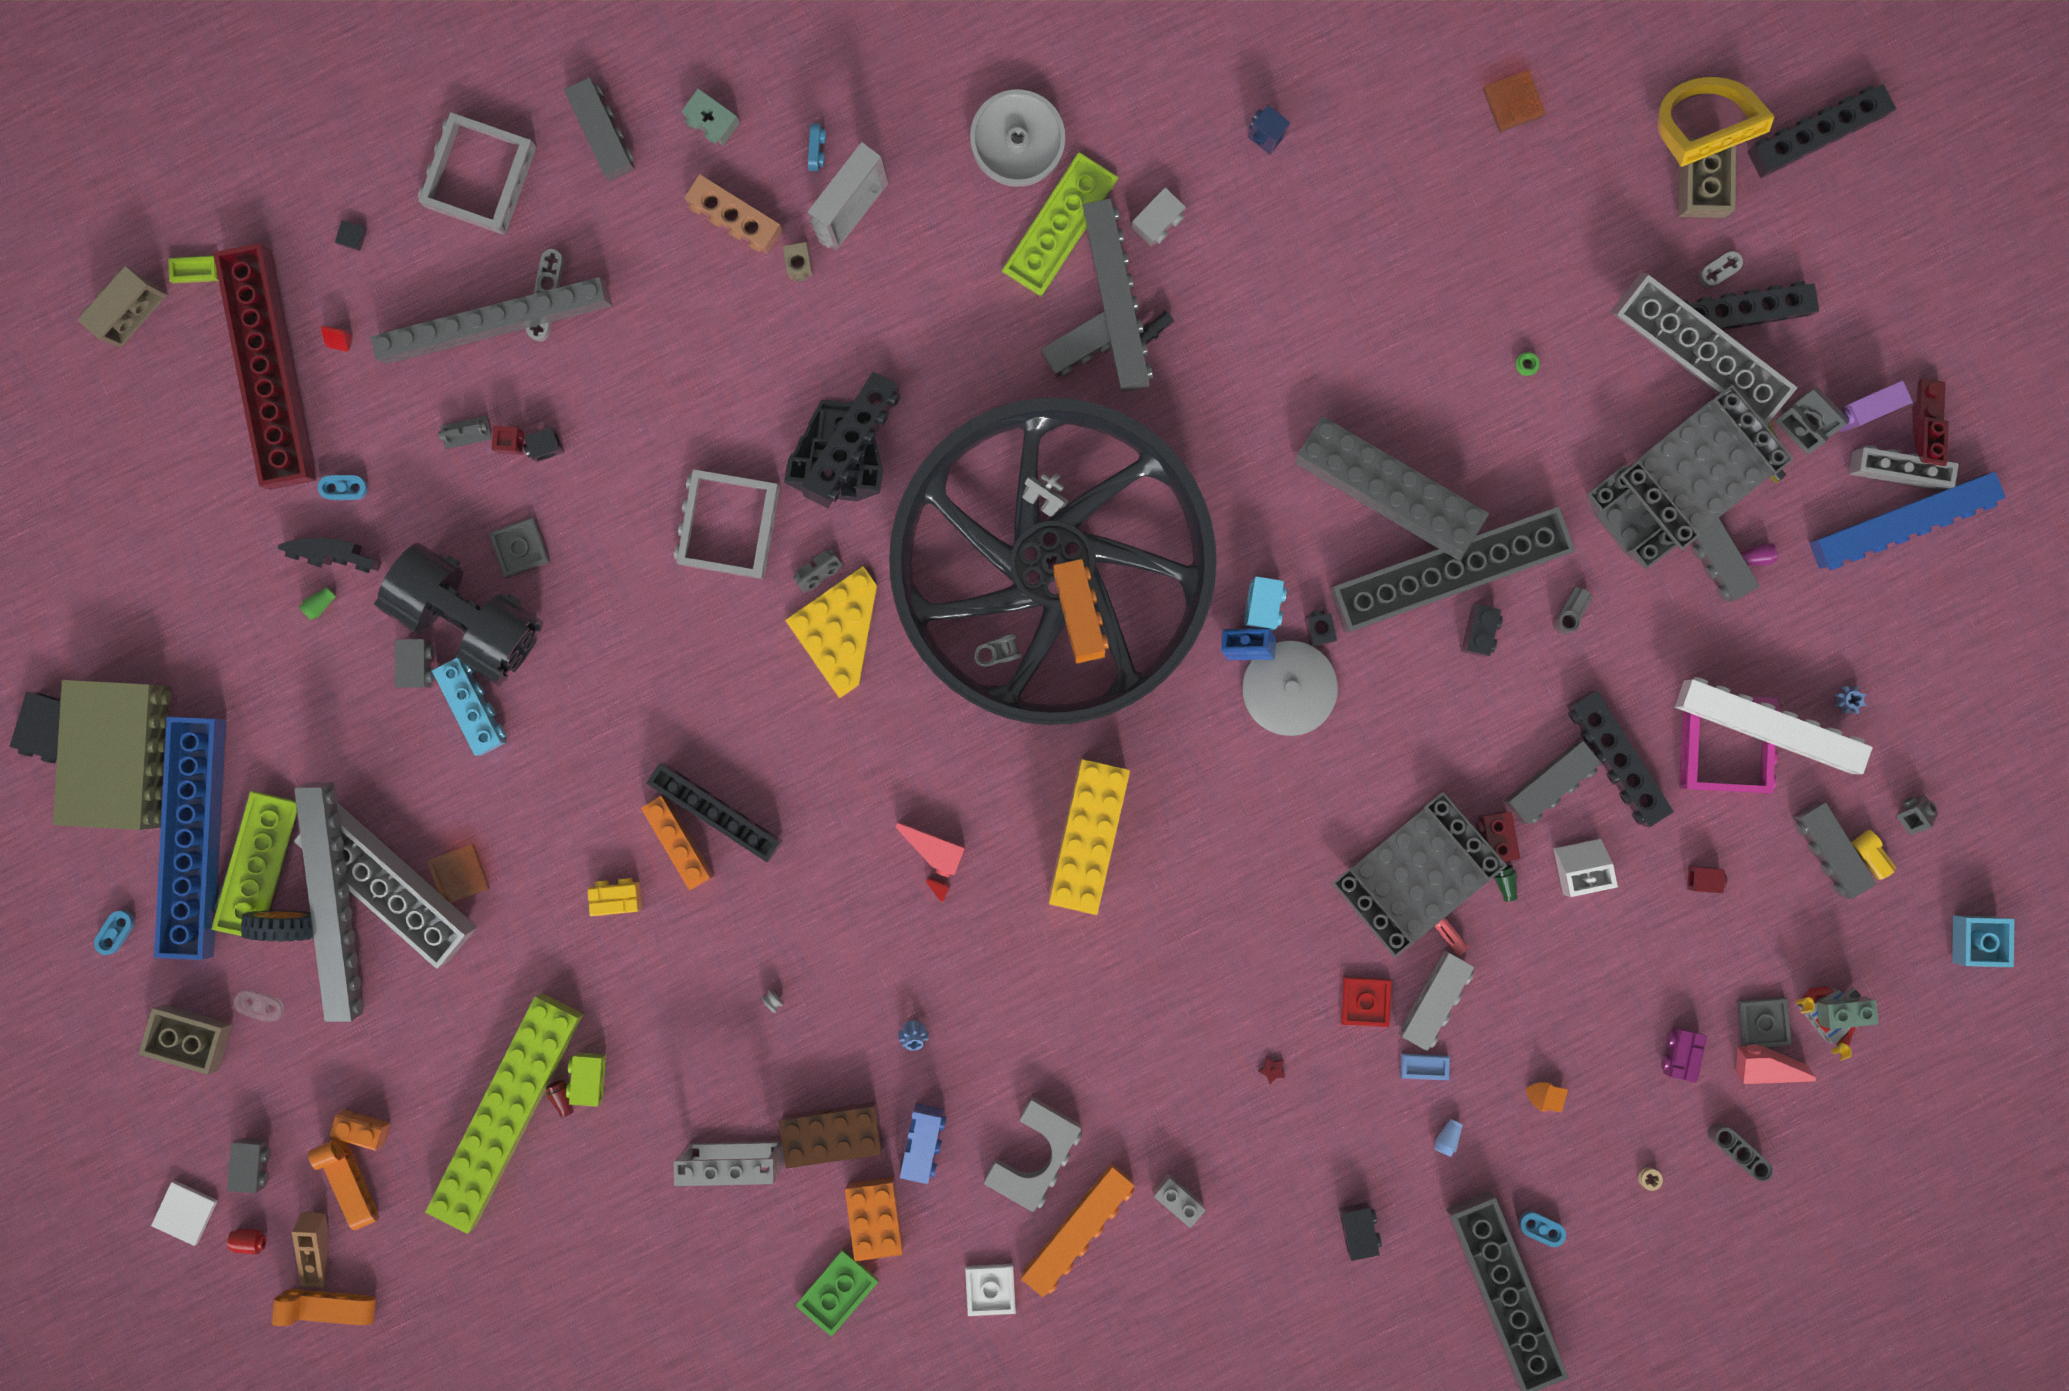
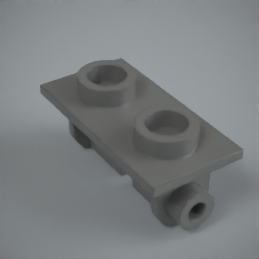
M487 416L440 426L441 431L438 432L439 439L444 442L445 449L492 439Z
M825 549L812 559L817 565L816 567L812 568L808 562L795 571L796 574L793 578L804 593L815 589L821 581L828 576L834 575L843 566L831 549L828 551Z

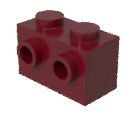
M1502 811L1478 816L1479 822H1476L1477 831L1504 862L1520 859L1512 812Z

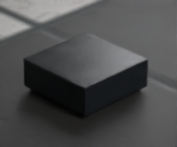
M342 220L335 243L360 251L367 228Z

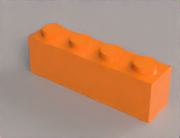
M1082 559L1054 565L1053 574L1076 664L1104 658L1105 649L1109 647L1106 634L1101 635L1099 626H1103L1100 611L1095 612L1094 603H1097L1095 590L1089 588L1088 581L1091 580L1089 567H1084Z
M662 795L641 807L642 812L689 891L714 877L668 797Z

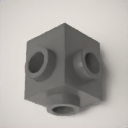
M1924 794L1917 798L1911 796L1905 799L1896 816L1909 835H1912L1916 832L1930 829L1934 825L1933 822L1938 816L1936 805L1929 801Z

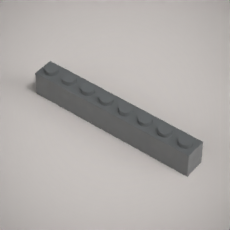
M1111 199L1083 204L1084 217L1121 393L1149 387V379L1153 378L1151 365H1146L1144 356L1148 355L1146 341L1141 342L1139 333H1143L1141 318L1136 319L1135 311L1139 310L1136 296H1131L1130 288H1134L1132 274L1126 273L1125 266L1129 265L1127 251H1122L1120 243H1124L1122 228L1117 229L1116 221L1120 220L1117 206H1112Z

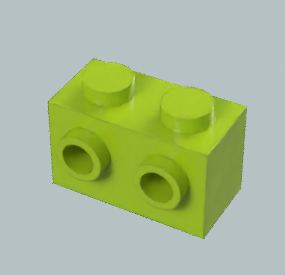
M578 1052L569 1060L568 1073H571V1083H568L566 1089V1097H570L569 1105L598 1107L603 1103L607 1054Z

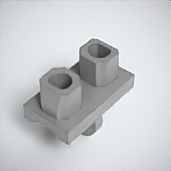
M1045 473L1042 475L1041 480L1047 485L1033 476L1027 478L1024 483L1027 487L1022 498L1034 504L1039 495L1043 496L1047 500L1041 510L1049 516H1053L1059 508L1065 507L1069 501L1052 490L1054 488L1061 493L1064 489V486L1058 483L1060 475L1057 473L1052 478Z

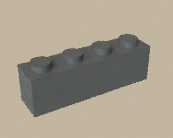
M589 77L564 89L607 180H614L635 170L631 163L635 159L629 147L624 148L621 142L625 138L619 126L614 127L611 119L615 118L609 105L604 106L601 98L605 96L598 83L594 85Z
M1102 312L1041 349V355L1055 378L1059 375L1062 378L1074 371L1073 367L1079 363L1085 365L1094 359L1093 355L1100 351L1105 353L1112 349L1105 313Z
M1719 518L1699 533L1700 536L1691 543L1694 555L1704 563L1705 573L1711 580H1714L1718 586L1717 592L1723 600L1727 602L1736 601L1760 586Z
M1576 741L1504 800V802L1522 823L1534 824L1542 818L1543 815L1541 813L1545 809H1552L1561 802V796L1566 792L1570 794L1580 786L1578 782L1584 777L1586 779L1592 777L1598 771L1597 767L1601 762L1584 741Z
M1815 802L1792 816L1796 821L1795 827L1797 831L1806 837L1809 842L1807 846L1810 852L1819 858L1821 862L1820 868L1827 876H1830L1834 882L1832 885L1833 889L1839 896L1853 899L1876 885L1875 880L1826 802Z

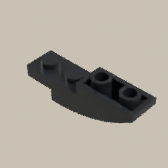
M330 538L297 539L281 543L277 548L285 551L284 556L299 560L301 556L308 559L307 564L320 568L322 564L331 566L332 562L347 566L348 562L356 564L355 569L369 573L370 569L379 571L382 563L359 555L362 548L361 545Z

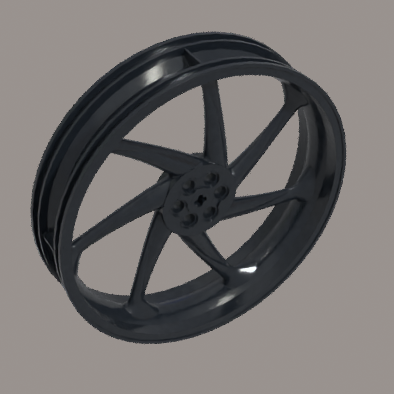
M1066 398L1030 399L994 408L971 419L941 441L922 462L902 496L894 520L889 553L890 582L900 621L913 647L931 671L951 690L988 712L1011 720L1042 725L1073 724L1113 714L1137 702L1164 682L1181 664L1203 628L1212 601L1217 565L1216 542L1206 502L1195 479L1171 447L1147 427L1119 411L1096 403ZM1062 425H1076L1096 430L1125 443L1138 452L1139 458L1137 461L1091 488L1044 522L1040 518L1039 498H1037L1034 504L1022 498L1027 487L1024 484L1027 478L1033 476L1038 479V453L1041 437ZM1020 428L1024 431L1016 498L1014 545H1009L983 528L954 504L946 495V483L951 466L968 451L1000 433ZM1143 476L1152 477L1172 489L1184 512L1191 537L1193 562L1187 566L1125 543L1080 531V527L1101 506L1135 480ZM932 504L986 559L1012 580L1013 584L994 592L946 603H930L918 591L912 580L913 542L924 506ZM1047 534L1054 535L1057 539L1056 544L1053 546L1045 545L1043 543L1044 536ZM1068 544H1075L1079 552L1074 556H1070L1065 552V547ZM1028 548L1035 549L1037 552L1036 559L1032 561L1025 559L1023 555L1025 550ZM1052 558L1057 559L1056 564L1082 559L1084 567H1089L1091 580L1088 581L1090 589L1095 590L1097 603H1094L1095 612L1100 611L1103 626L1099 627L1102 634H1106L1108 646L1118 671L1115 681L1102 696L1071 704H1034L1024 702L1021 699L1022 692L1066 623L1059 594H1052L1048 589L1049 584L1055 581L1053 570L1048 569L1049 564L1046 563L1047 560L1051 561ZM1097 563L1129 566L1166 575L1178 580L1183 588L1186 610L1182 621L1164 651L1143 672L1135 671L1114 607L1096 567ZM1030 572H1036L1040 576V581L1035 585L1029 584L1026 580ZM1043 606L1040 622L1021 664L1013 678L1003 685H981L965 675L942 652L927 629L928 622L933 620L990 615Z

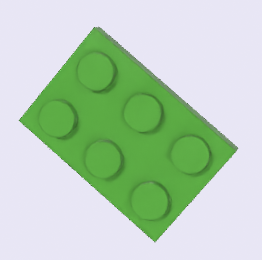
M842 1249L798 1300L795 1306L832 1337L876 1286L879 1279L861 1263L854 1261V1257Z

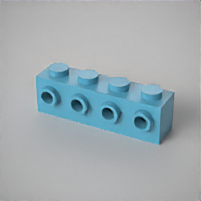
M456 658L432 670L475 756H482L507 743L504 738L506 737V732L502 725L497 724L493 717L496 715L494 708L489 702L486 703L483 697L485 691L480 682L475 681L472 675L474 673L473 669Z

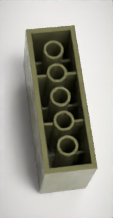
M62 680L53 825L134 830L161 828L166 718L170 717L168 708L172 700L170 686Z

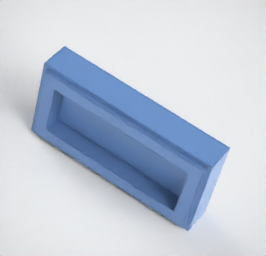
M1401 1053V1078L1449 1080V1055Z

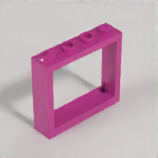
M1752 697V702L1771 704L1776 707V711L1780 712V705L1777 703L1778 698ZM1683 711L1679 788L1773 794V789L1777 783L1776 775H1774V765L1777 764L1778 754L1775 751V745L1763 740L1760 786L1697 782L1700 717Z

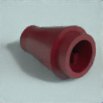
M563 1079L552 1082L545 1087L547 1091L545 1095L558 1111L561 1118L574 1112L572 1105H569L570 1097H566L568 1084H565Z

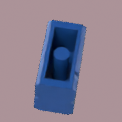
M1223 629L1221 652L1227 660H1274L1276 637L1270 629Z

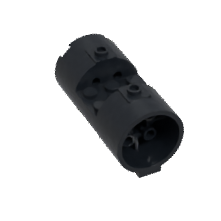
M421 543L411 545L397 558L387 572L379 588L378 597L374 605L380 611L418 635L423 629L433 624L439 616L465 632V635L456 654L457 659L493 683L501 686L503 681L507 680L509 676L507 673L510 670L515 673L528 657L537 642L535 640V633L542 630L543 621L523 609L519 605L521 601L511 594H508L507 597L502 593L496 595L482 609L470 599L465 602L457 592L464 573L459 567L461 563L449 555L447 558L440 554L438 555Z

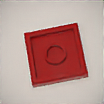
M1343 976L1341 1025L1389 1027L1392 980L1386 978Z

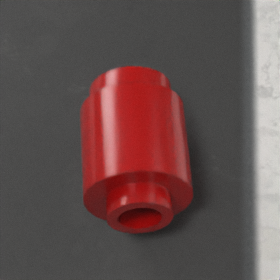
M237 1229L236 1231H231L227 1239V1249L239 1254L258 1255L261 1250L265 1249L267 1244V1236L264 1235L262 1230Z

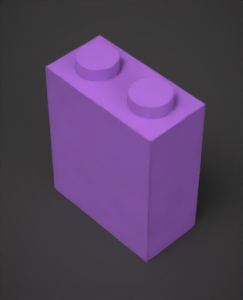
M1900 381L1840 407L1839 409L1850 420L1847 425L1839 430L1840 433L1913 403L1904 382Z

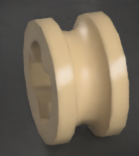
M1645 1167L1638 1174L1639 1183L1649 1191L1659 1189L1663 1183L1660 1172L1652 1167ZM1648 1174L1656 1177L1655 1179L1653 1178L1654 1183L1645 1182V1179H1648L1646 1177Z

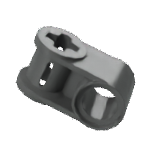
M1016 633L978 646L974 654L976 663L979 666L988 667L1023 657L1017 648L1015 641ZM1006 643H1008V645H1009L1011 654L1009 653V650H1008V647H1007V644H1006ZM980 650H990L992 659L989 662H982L978 657Z

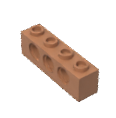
M700 174L684 197L689 205V210L699 216L701 213L708 216V221L718 228L721 225L729 230V235L739 241L741 238L748 241V246L758 253L762 250L768 254L783 231L779 223ZM710 200H718V204L716 207H707V204ZM737 212L738 217L735 220H727L729 213ZM750 225H758V230L755 233L747 232V228Z

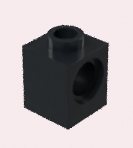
M552 427L524 436L526 444H523L525 453L528 458L531 457L536 462L564 453L558 433Z
M1324 610L1311 612V617L1305 619L1310 645L1317 646L1337 641L1332 614H1325ZM1317 621H1321L1326 625L1324 634H1319L1315 631Z

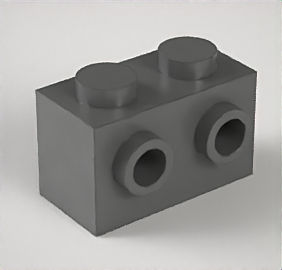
M395 640V688H431V683L434 682L433 668H431V659L434 658V646L431 644V640Z
M239 1138L231 1142L227 1191L257 1193L265 1188L269 1180V1172L267 1171V1162L271 1156V1149L268 1147L269 1140Z

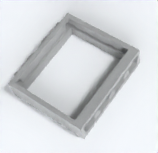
M450 112L448 119L446 118L443 122V134L440 141H437L435 145V156L433 162L427 167V179L419 190L418 202L425 208L506 236L537 147L529 139ZM460 126L519 146L493 220L434 200Z
M863 142L860 143L808 210V215L811 219L810 223L816 232L815 235L819 238L818 241L828 249L831 246L836 251L888 185L881 156Z
M693 470L692 475H688L686 488L689 489L688 499H684L682 512L685 513L684 522H680L678 535L681 536L680 545H676L674 559H677V564L765 579L780 486L776 483ZM700 479L767 490L753 569L687 558Z
M782 1141L689 1143L674 1160V1186L774 1184L784 1167ZM699 1148V1156L693 1155V1149ZM761 1167H768V1169L761 1170Z

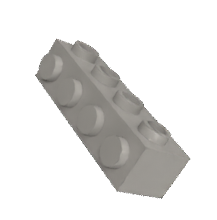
M1863 445L1862 448L1852 451L1849 475L1942 491L1955 487L1959 463L1948 462L1947 459L1946 466L1921 462L1916 453L1907 455L1901 454L1899 450L1887 449L1884 451L1878 450L1876 446Z
M1444 950L1398 1034L1428 1051L1429 1047H1434L1439 1038L1438 1031L1441 1026L1444 1027L1448 1023L1451 1016L1449 1012L1452 1006H1456L1462 997V988L1472 980L1474 967Z

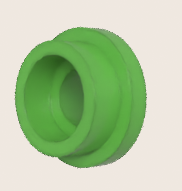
M1531 352L1522 353L1515 362L1516 370L1523 376L1535 374L1540 366L1538 357ZM1529 361L1530 368H1525L1523 362Z

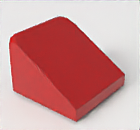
M321 326L326 347L349 352L353 337L351 333L339 328Z
M928 877L926 880L927 885L943 904L950 887L949 884Z

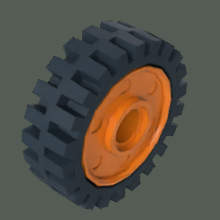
M264 910L261 912L252 911L242 914L241 937L250 940H267L272 942L314 939L311 912Z

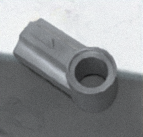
M1575 586L1560 613L1553 620L1555 631L1560 634H1568L1577 630L1581 623L1580 620L1594 596L1585 589ZM1563 617H1567L1571 621L1569 629L1563 625Z

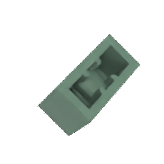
M697 89L681 111L686 119L684 122L694 130L699 128L705 132L704 136L713 144L719 142L724 146L740 124L735 114L700 89ZM707 117L710 118V119H711L712 117L714 118L713 121H710V120H707V121H706L705 119H706Z
M1861 996L1816 1001L1819 1025L1823 1027L1838 1029L1879 1024L1877 1002L1874 999Z

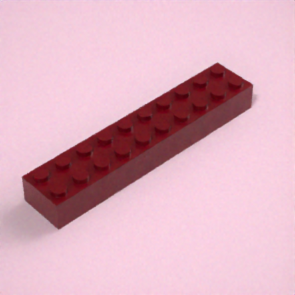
M257 243L213 252L259 487L273 490L317 481L271 250L263 244Z

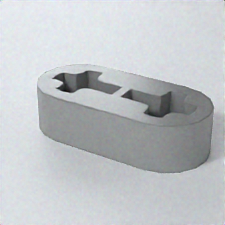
M1730 251L1704 267L1698 275L1700 284L1706 288H1711L1739 271L1743 265L1741 255L1735 251ZM1733 259L1735 263L1727 269H1724L1723 265L1726 264L1728 260L1730 261ZM1717 270L1719 274L1714 276L1713 279L1708 280L1706 278L1708 273Z

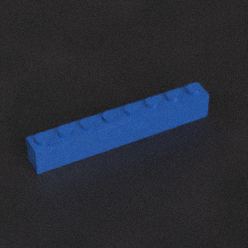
M1995 471L1809 542L1819 569L1828 567L1830 571L1844 566L1842 561L1851 559V562L1865 558V553L1872 550L1873 553L1886 550L1888 549L1887 544L1895 542V545L1909 541V535L1917 533V536L1930 533L1932 532L1931 527L1939 525L1941 528L1953 524V518L1961 516V519L1976 515L1975 510L1983 508L1985 511L1999 506L1997 501L2005 499L2006 496Z

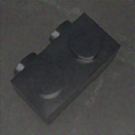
M1480 604L1471 607L1461 652L1481 657H1488L1491 653L1495 652L1497 646V639H1494L1496 630L1501 628L1503 616H1500L1501 609Z
M1367 1202L1340 1207L1339 1213L1347 1253L1351 1261L1380 1256L1379 1247H1382L1379 1232L1375 1233L1374 1224L1377 1223L1375 1210L1371 1209Z

